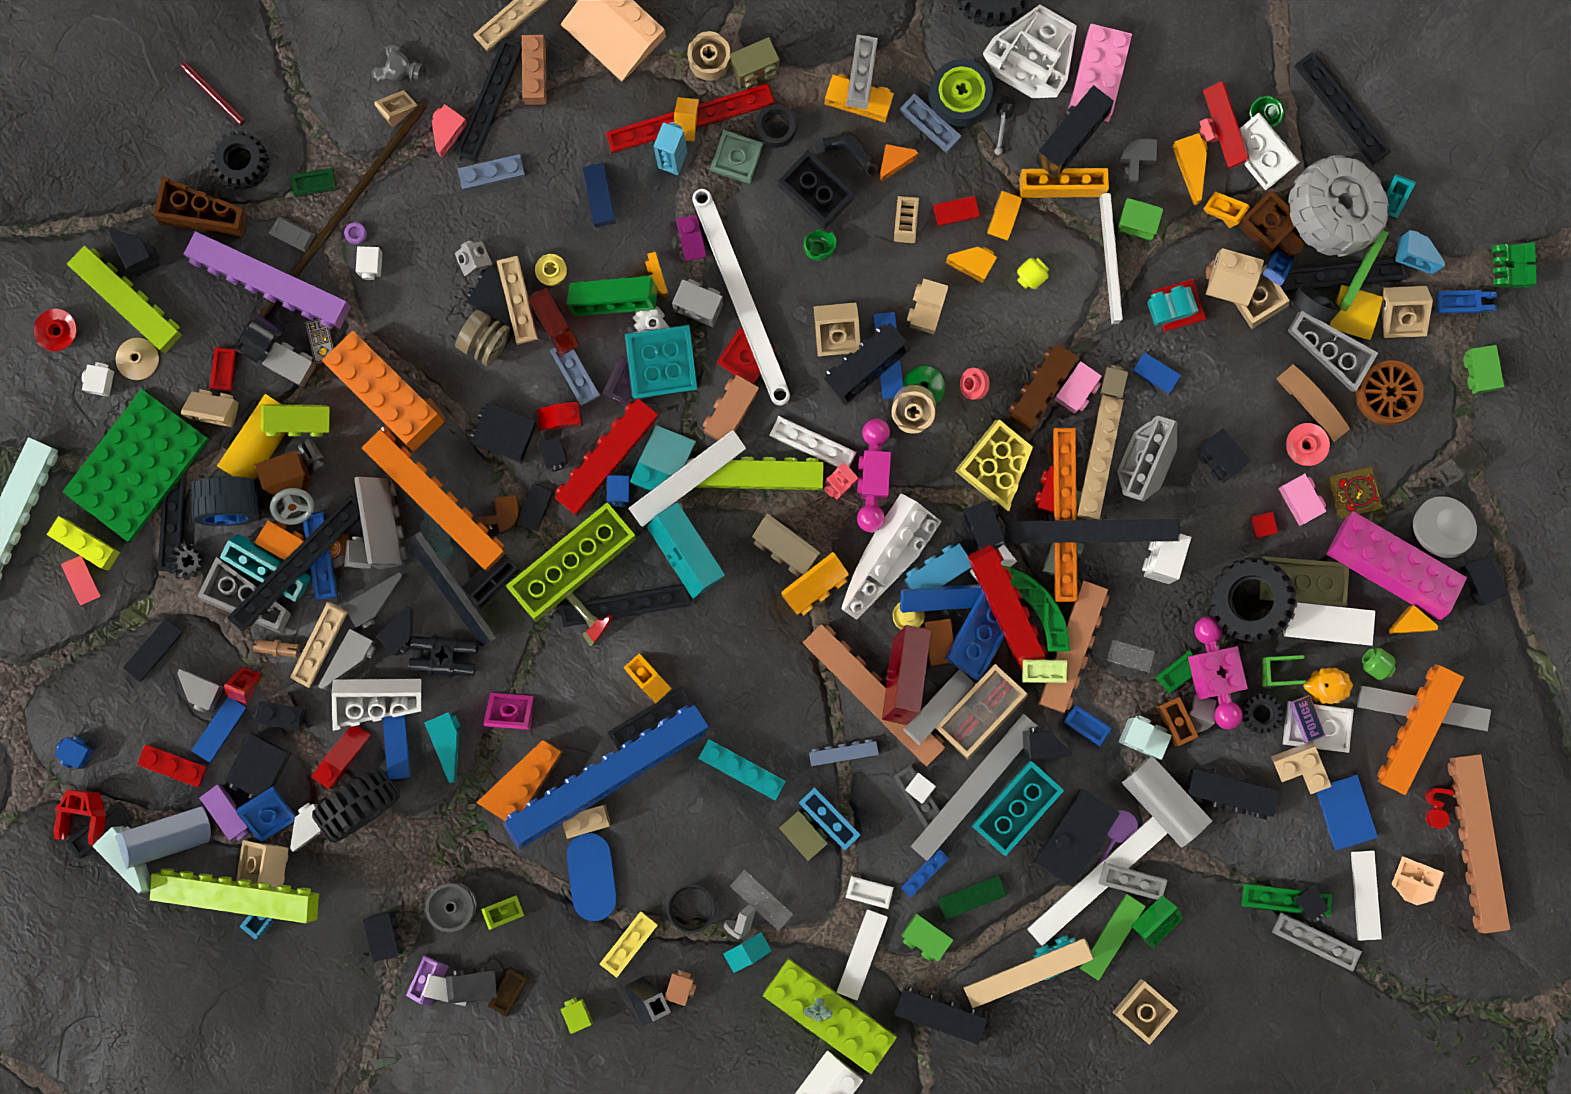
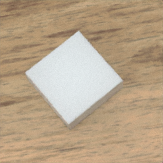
M917 773L905 791L920 803H923L936 786L920 773Z

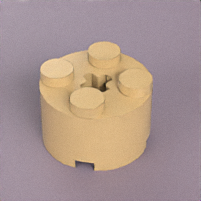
M707 31L698 34L688 46L689 66L694 75L703 80L710 81L726 75L730 67L731 54L728 42L716 32ZM707 54H712V57L708 59Z
M919 385L904 386L898 391L893 400L892 418L902 431L919 433L932 424L936 410V403L932 392ZM912 406H916L915 412L911 411Z

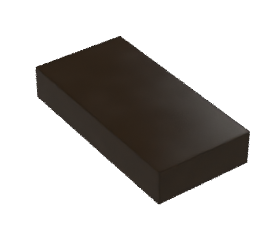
M510 967L496 990L497 997L491 999L488 1007L507 1017L529 977Z

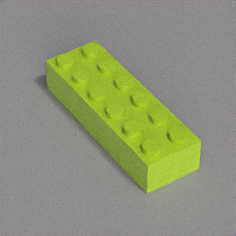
M606 503L508 583L506 587L533 620L537 622L636 540L635 534L613 508Z
M790 958L785 961L763 993V997L870 1074H872L897 1038L893 1032ZM816 998L824 999V1005L827 1006V1010H832L833 1014L831 1018L827 1020L821 1018L819 1022L814 1021V1018L807 1017L804 1014V1009L810 1008V1005H815Z

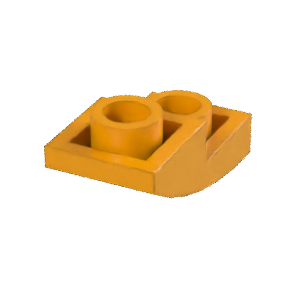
M1001 191L994 209V215L987 230L988 234L1008 241L1022 197Z

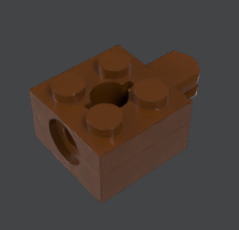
M1272 190L1237 225L1267 255L1278 246L1287 256L1294 257L1304 247L1303 240L1293 231L1296 226L1293 225L1290 217V207Z

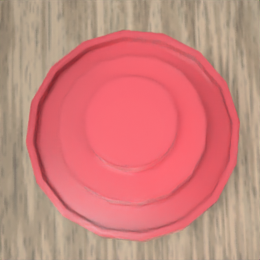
M970 368L963 373L960 381L963 395L967 399L978 400L987 394L989 390V377L984 370Z

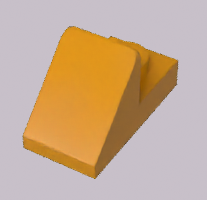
M1214 192L1203 209L1207 214L1222 219L1228 228H1232L1239 224L1250 206L1231 197Z
M656 252L647 254L649 260L645 261L648 274L653 273L650 276L658 288L657 294L664 298L669 297Z

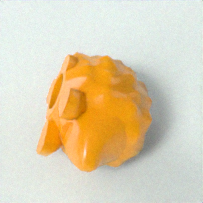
M1329 667L1321 668L1319 672L1314 671L1303 687L1311 694L1315 702L1320 701L1322 704H1333L1348 698L1353 684L1348 673L1340 671L1338 668Z

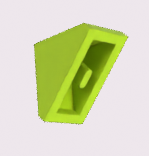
M517 895L481 909L489 930L524 916Z

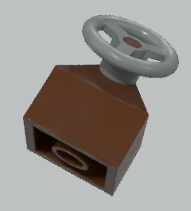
M295 450L254 464L262 489L274 495L270 503V511L277 521L289 525L299 524L312 515L314 501L306 490L313 479L309 467L306 466V461L300 452ZM303 497L307 504H301L300 499ZM281 499L283 500L284 510L279 514L277 503ZM306 511L299 517L287 518L290 513Z

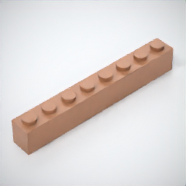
M821 624L803 644L925 766H928L945 748L942 745L944 740L937 733L933 735L930 733L918 745L903 731L907 725L882 720L886 688L880 683L882 678L875 671L870 673L865 668L866 662L860 656L855 658L849 652L851 647L843 640L839 642L834 637L836 633L830 626L826 625L824 627Z
M1481 754L1449 758L1448 772L1452 776L1454 784L1451 785V790L1454 792L1453 797L1456 798L1457 802L1455 815L1460 820L1461 826L1458 833L1460 840L1464 844L1462 858L1464 863H1467L1466 881L1470 885L1472 893L1469 894V900L1475 911V916H1473L1474 927L1478 929V932L1484 934L1510 930Z

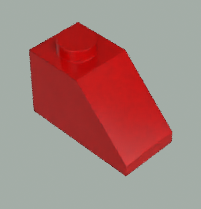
M578 402L554 404L537 409L539 431L582 427L581 409Z

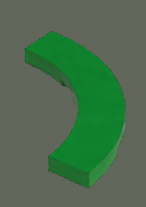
M1003 565V568H1008L1013 578L1010 581L1012 587H1017L1022 599L1034 609L1040 618L1047 637L1048 652H1070L1067 626L1052 596L1030 576Z

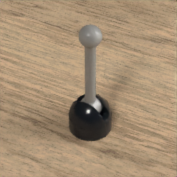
M997 103L996 114L1001 119L998 145L994 150L996 155L1003 153L1001 147L1005 120L1013 114L1014 105Z

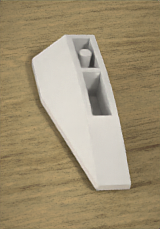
M900 494L886 515L883 526L875 532L866 547L852 577L841 609L857 620L918 558L941 521L918 502Z

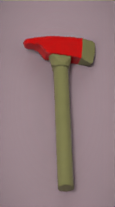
M572 592L566 598L586 620L589 629L583 633V636L587 643L593 646L606 631L613 616L608 615L605 619L596 618Z

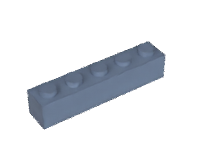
M873 739L865 740L863 744L853 742L851 746L841 744L838 745V748L834 749L833 746L825 747V750L822 751L819 748L812 749V752L809 753L811 766L879 755L876 741L873 742Z

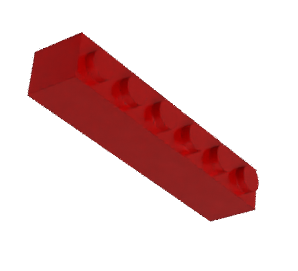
M637 399L635 402L632 400L624 409L626 413L623 417H617L610 426L613 429L608 435L604 433L599 438L597 448L594 451L590 450L584 456L583 460L585 462L580 468L575 467L569 475L571 479L566 485L562 483L555 493L557 495L555 499L575 516L581 512L607 481V476L612 475L659 418L658 414L641 400Z
M988 545L967 556L1020 670L1023 672V659L1047 660L1045 656L1048 655V652L1043 643L1039 644L1036 638L1039 636V633L1034 624L1030 625L1028 621L1030 614L1025 605L1021 606L1019 599L1022 597L1017 587L1013 588L1010 581L1013 578L1008 568H1003L1001 562L1004 559L999 549L995 550L991 545Z

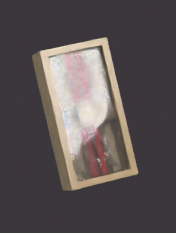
M995 664L935 727L936 731L969 760L1021 705L1028 695Z

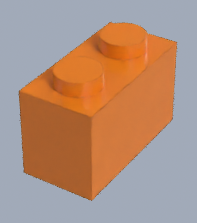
M277 520L274 523L267 521L254 543L285 560L304 542L305 536L296 531L291 534L285 530L287 526Z

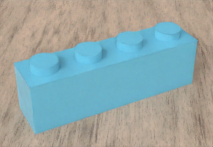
M663 122L653 146L658 168L679 175L688 153L684 130L676 123L670 122L666 124Z

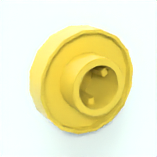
M547 254L542 256L536 263L535 273L542 284L556 286L564 281L567 275V267L561 257L555 254Z
M900 603L897 604L893 611V621L900 630L905 625L919 628L925 618L924 611L902 613L900 611Z

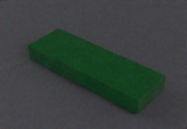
M997 875L937 900L944 918L947 920L1007 895L1000 877Z

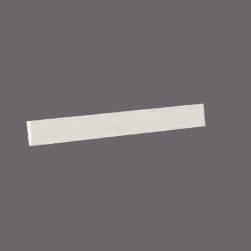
M1152 816L1031 924L1027 930L1043 946L1108 887L1098 883L1104 862L1130 868L1167 834L1166 830Z

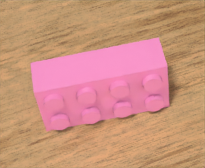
M1090 24L1069 108L1072 105L1076 106L1094 85L1114 100L1111 113L1105 119V121L1109 122L1114 110L1132 37L1131 33Z

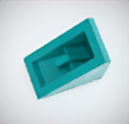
M1397 174L1388 181L1384 190L1389 204L1387 208L1388 215L1398 218L1416 181Z
M762 932L726 951L723 955L733 973L755 963L772 950Z

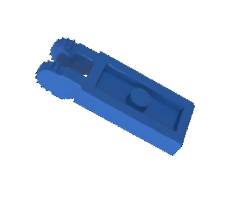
M1481 290L1437 291V314L1497 311L1496 305H1482L1481 299L1497 298V292H1481Z

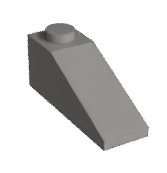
M349 629L318 687L321 689L329 688L332 686L333 680H340L363 664L367 658L371 659L376 650V647H374L376 642Z

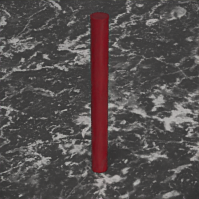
M187 62L181 65V69L240 126L246 122V119Z

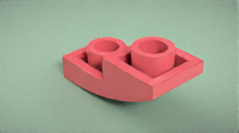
M843 462L823 483L824 489L829 496H834L838 500L857 481L858 477Z
M77 556L61 563L80 606L101 597L82 556Z

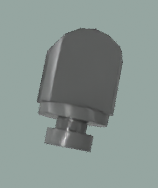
M311 438L306 439L305 443L298 444L307 467H312L313 472L320 471L325 467L322 462L324 456L321 455Z

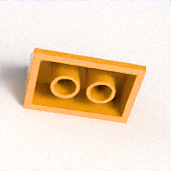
M832 552L783 590L781 595L796 615L802 613L804 616L814 608L812 606L817 600L822 602L831 595L829 591L836 586L839 589L847 583L846 577L849 574L835 553Z

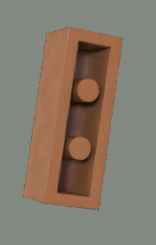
M522 35V96L525 105L547 104L546 41L543 35Z
M738 375L735 376L734 380L732 378L729 379L724 388L727 392L723 398L719 397L713 407L716 409L712 416L708 415L703 423V427H705L704 433L717 441L730 431H736L759 392V387Z

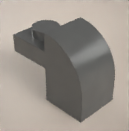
M1138 139L1131 142L1125 148L1119 164H1128V166H1124V179H1127V185L1135 186L1137 184L1139 165L1153 166L1157 158L1156 139Z

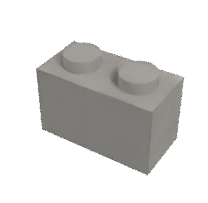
M275 342L262 364L304 388L316 367L311 362L313 358L303 352L300 355L293 352L294 347L285 342H282L281 345Z

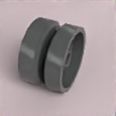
M450 882L440 885L431 891L426 900L425 911L427 919L433 927L444 932H454L463 929L472 922L476 915L478 904L475 894L469 887L462 883ZM452 903L454 910H449L447 906Z

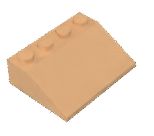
M578 0L561 23L564 29L621 82L666 38L665 29L634 0Z

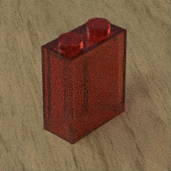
M547 288L536 291L527 298L560 357L579 347Z

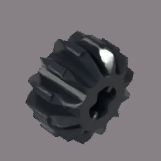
M185 543L179 545V548L174 546L172 547L173 553L166 555L171 561L166 562L165 565L172 566L169 573H176V579H181L183 576L184 580H189L190 575L192 577L198 576L196 570L203 569L198 563L204 561V559L197 557L201 551H193L194 545L192 544L186 547ZM182 558H186L185 561H188L187 565H182L184 564V562H181Z

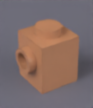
M678 970V973H672L665 1000L685 1006L688 997L693 998L696 985L693 984L694 978L690 977V973Z

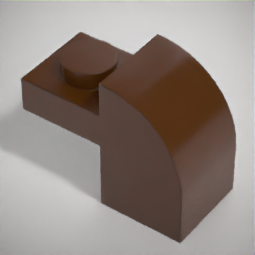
M517 495L495 498L497 515L475 518L476 524L481 522L489 531L496 530L495 526H498L501 534L511 531L517 525L516 523L520 515L519 497Z

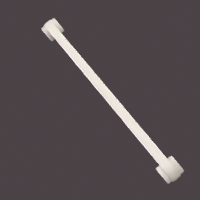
M699 189L693 194V203L771 400L776 405H785L790 399V393L711 194L705 189ZM705 195L708 197V200L702 204L698 203L697 198ZM777 391H784L786 393L785 399L781 401L776 400L774 395Z

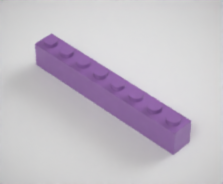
M196 231L184 252V255L190 259V264L198 268L203 265L208 268L207 271L218 277L222 274L232 284L246 285L245 289L254 294H257L259 291L264 294L263 297L273 303L278 300L283 303V307L290 311L300 310L302 311L301 315L310 320H313L315 317L321 320V325L332 329L333 326L340 329L351 308V305L345 300Z

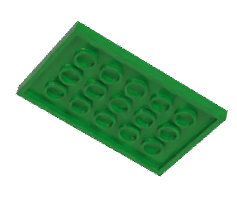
M141 389L62 492L127 542L131 543L210 439Z

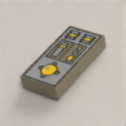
M319 319L305 322L315 364L323 363L322 359L334 349L330 329L321 325V320Z

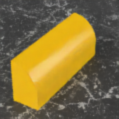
M266 394L217 465L232 476L255 480L258 474L254 464L268 460L287 433L279 432V436H266V432L260 430L261 404H280Z

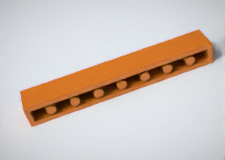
M379 430L362 449L488 572L506 554L502 550L504 545L496 537L492 540L487 535L489 530L481 522L476 524L471 519L474 515L465 506L461 509L456 504L458 499L450 491L446 494L441 489L443 484L433 476L430 479L425 474L428 470L419 461L415 464L410 459L412 454L404 446L399 448L395 444L397 439L389 431L384 433Z

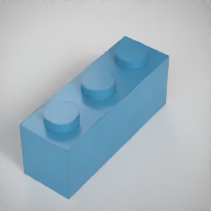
M952 543L942 550L943 555L938 558L934 555L924 561L926 566L920 570L915 567L907 572L906 575L908 577L904 581L909 589L942 587L972 568L967 559L968 555L960 543L956 546Z
M815 788L799 802L844 850L860 836L848 821Z

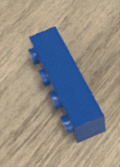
M938 848L930 859L900 888L911 898L949 858Z

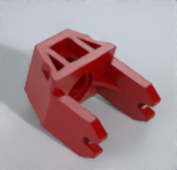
M67 790L61 798V803L55 807L57 815L54 837L58 840H66L70 829L72 813L91 816L88 842L89 845H94L103 836L106 822V813L100 793L84 790Z

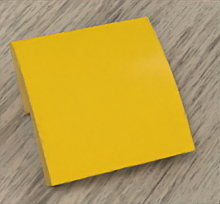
M1341 284L1335 301L1338 305H1340L1349 288L1348 286ZM1359 290L1348 310L1344 311L1341 309L1332 321L1329 322V326L1340 332L1371 340L1383 296Z

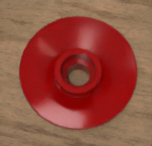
M50 309L43 312L36 319L33 333L35 340L42 348L57 352L68 348L74 342L77 334V325L74 318L66 311ZM57 328L61 329L59 335L54 333Z

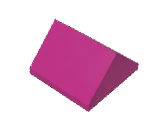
M490 693L484 726L531 730L534 696Z

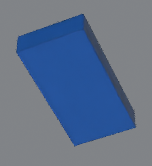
M1145 352L1132 371L1167 394L1171 392L1181 376Z
M1076 704L1063 722L1099 747L1112 730L1111 727Z

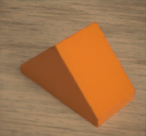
M886 144L880 172L881 182L916 160L918 152L914 149Z

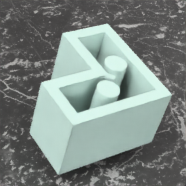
M1140 715L1128 718L1119 743L1148 756H1153L1155 759L1162 760L1172 736L1167 734L1168 730L1159 725H1151V720Z

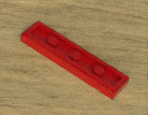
M1221 81L1204 89L1203 92L1228 168L1232 169L1250 161L1225 83Z

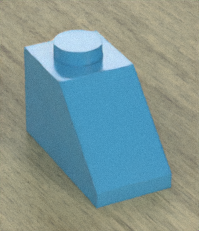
M1409 230L1398 238L1396 262L1429 274H1434L1445 266L1444 260L1429 237L1417 231Z

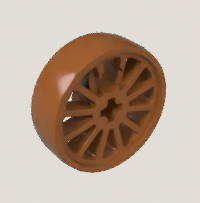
M1395 360L1381 361L1369 368L1356 391L1357 404L1361 412L1372 422L1385 426L1398 425L1413 417L1419 410L1424 394L1423 384L1417 372L1409 365ZM1381 369L1388 370V381ZM1393 370L1400 373L1395 382H1393ZM1377 373L1382 384L1371 378V375ZM1404 375L1408 382L1399 385L1398 383ZM1367 382L1376 386L1379 390L1366 389ZM1411 384L1413 391L1401 390V388ZM1391 389V396L1388 397L1386 394ZM1366 394H1377L1378 397L1368 402ZM1406 395H1412L1413 401L1411 402L1410 398ZM1380 400L1382 403L1375 412L1370 405ZM1397 400H1402L1405 403L1404 410L1397 409ZM1386 404H1388V417L1380 414Z

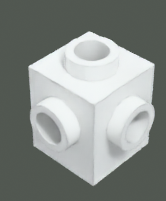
M658 306L655 307V310L636 311V315L632 317L636 322L634 327L638 332L669 327L663 320L665 315Z

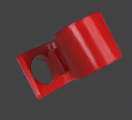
M1428 788L1425 792V798L1433 807L1426 812V822L1432 828L1443 829L1449 824V815L1443 811L1442 806H1444V802L1437 800L1435 793H1445L1452 796L1454 792L1448 789Z

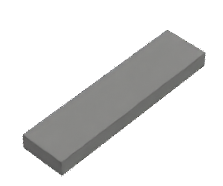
M857 34L846 106L862 109L868 108L878 38Z
M959 669L903 731L920 745L975 683Z
M1280 913L1272 930V933L1350 971H1354L1362 951L1283 913Z

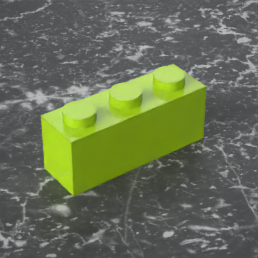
M261 404L260 430L266 432V436H279V432H288V436H301V432H310V436H323V433H329V406Z

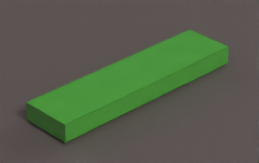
M1382 230L1379 237L1372 242L1339 305L1342 310L1347 311L1353 303L1389 234L1388 232Z
M1126 894L1091 948L1094 959L1081 964L1079 968L1099 981L1132 929L1131 925L1139 918L1146 906Z

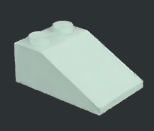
M124 826L111 827L93 847L138 893L150 891L151 879L146 863L126 869L115 835L131 828L128 826L126 828Z

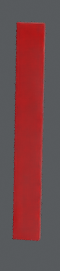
M767 83L699 104L696 129L773 105L774 100L769 84ZM674 112L606 132L612 154L656 141L663 122L666 124L674 123Z

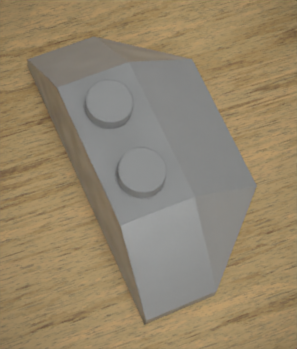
M1156 416L1152 421L1146 423L1133 433L1117 471L1123 495L1144 502L1161 488L1177 451L1176 421Z

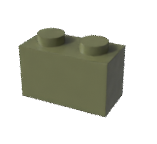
M798 810L779 829L806 860L809 861L828 844L825 841L828 837L820 827L816 830L810 824L813 819L805 811L801 814Z

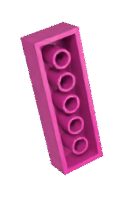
M1354 511L1343 520L1326 554L1408 603L1415 605L1439 621L1451 612L1467 579L1464 575Z

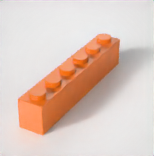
M1437 664L1427 672L1426 679L1428 680L1425 686L1419 689L1416 695L1418 700L1415 706H1411L1406 716L1408 720L1405 726H1401L1397 733L1398 740L1395 746L1392 745L1387 753L1389 759L1385 766L1382 765L1377 774L1379 783L1406 795L1464 679L1463 676Z

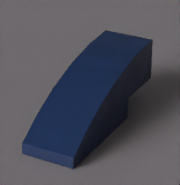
M604 163L583 167L595 228L616 224Z

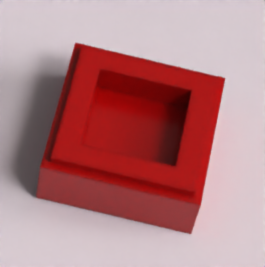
M1273 512L1251 517L1255 538L1278 533Z

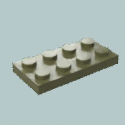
M1261 557L1279 566L1291 578L1292 584L1296 588L1297 603L1347 607L1349 567L1338 562ZM1260 580L1258 600L1274 601L1272 589L1267 583Z

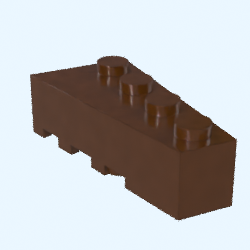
M162 175L153 214L159 225L243 238L247 216L242 208L218 198L210 197L204 192L193 190L187 187V185L174 182Z
M1056 344L1054 348H1048L1043 356L1046 361L1042 366L1037 365L1032 373V376L1035 378L1031 384L1026 382L1020 392L1023 395L1019 402L1015 400L1008 410L1011 412L1009 419L1029 432L1034 428L1078 359V356L1059 344Z

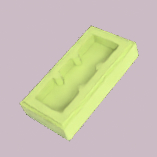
M1023 659L1022 681L1067 683V660Z

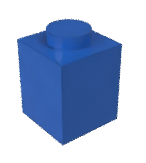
M607 476V503L612 504V507L624 508L625 504H630L629 476Z

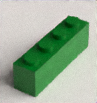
M651 276L622 277L619 279H601L588 282L580 281L569 284L567 306L573 316L655 310L658 288Z

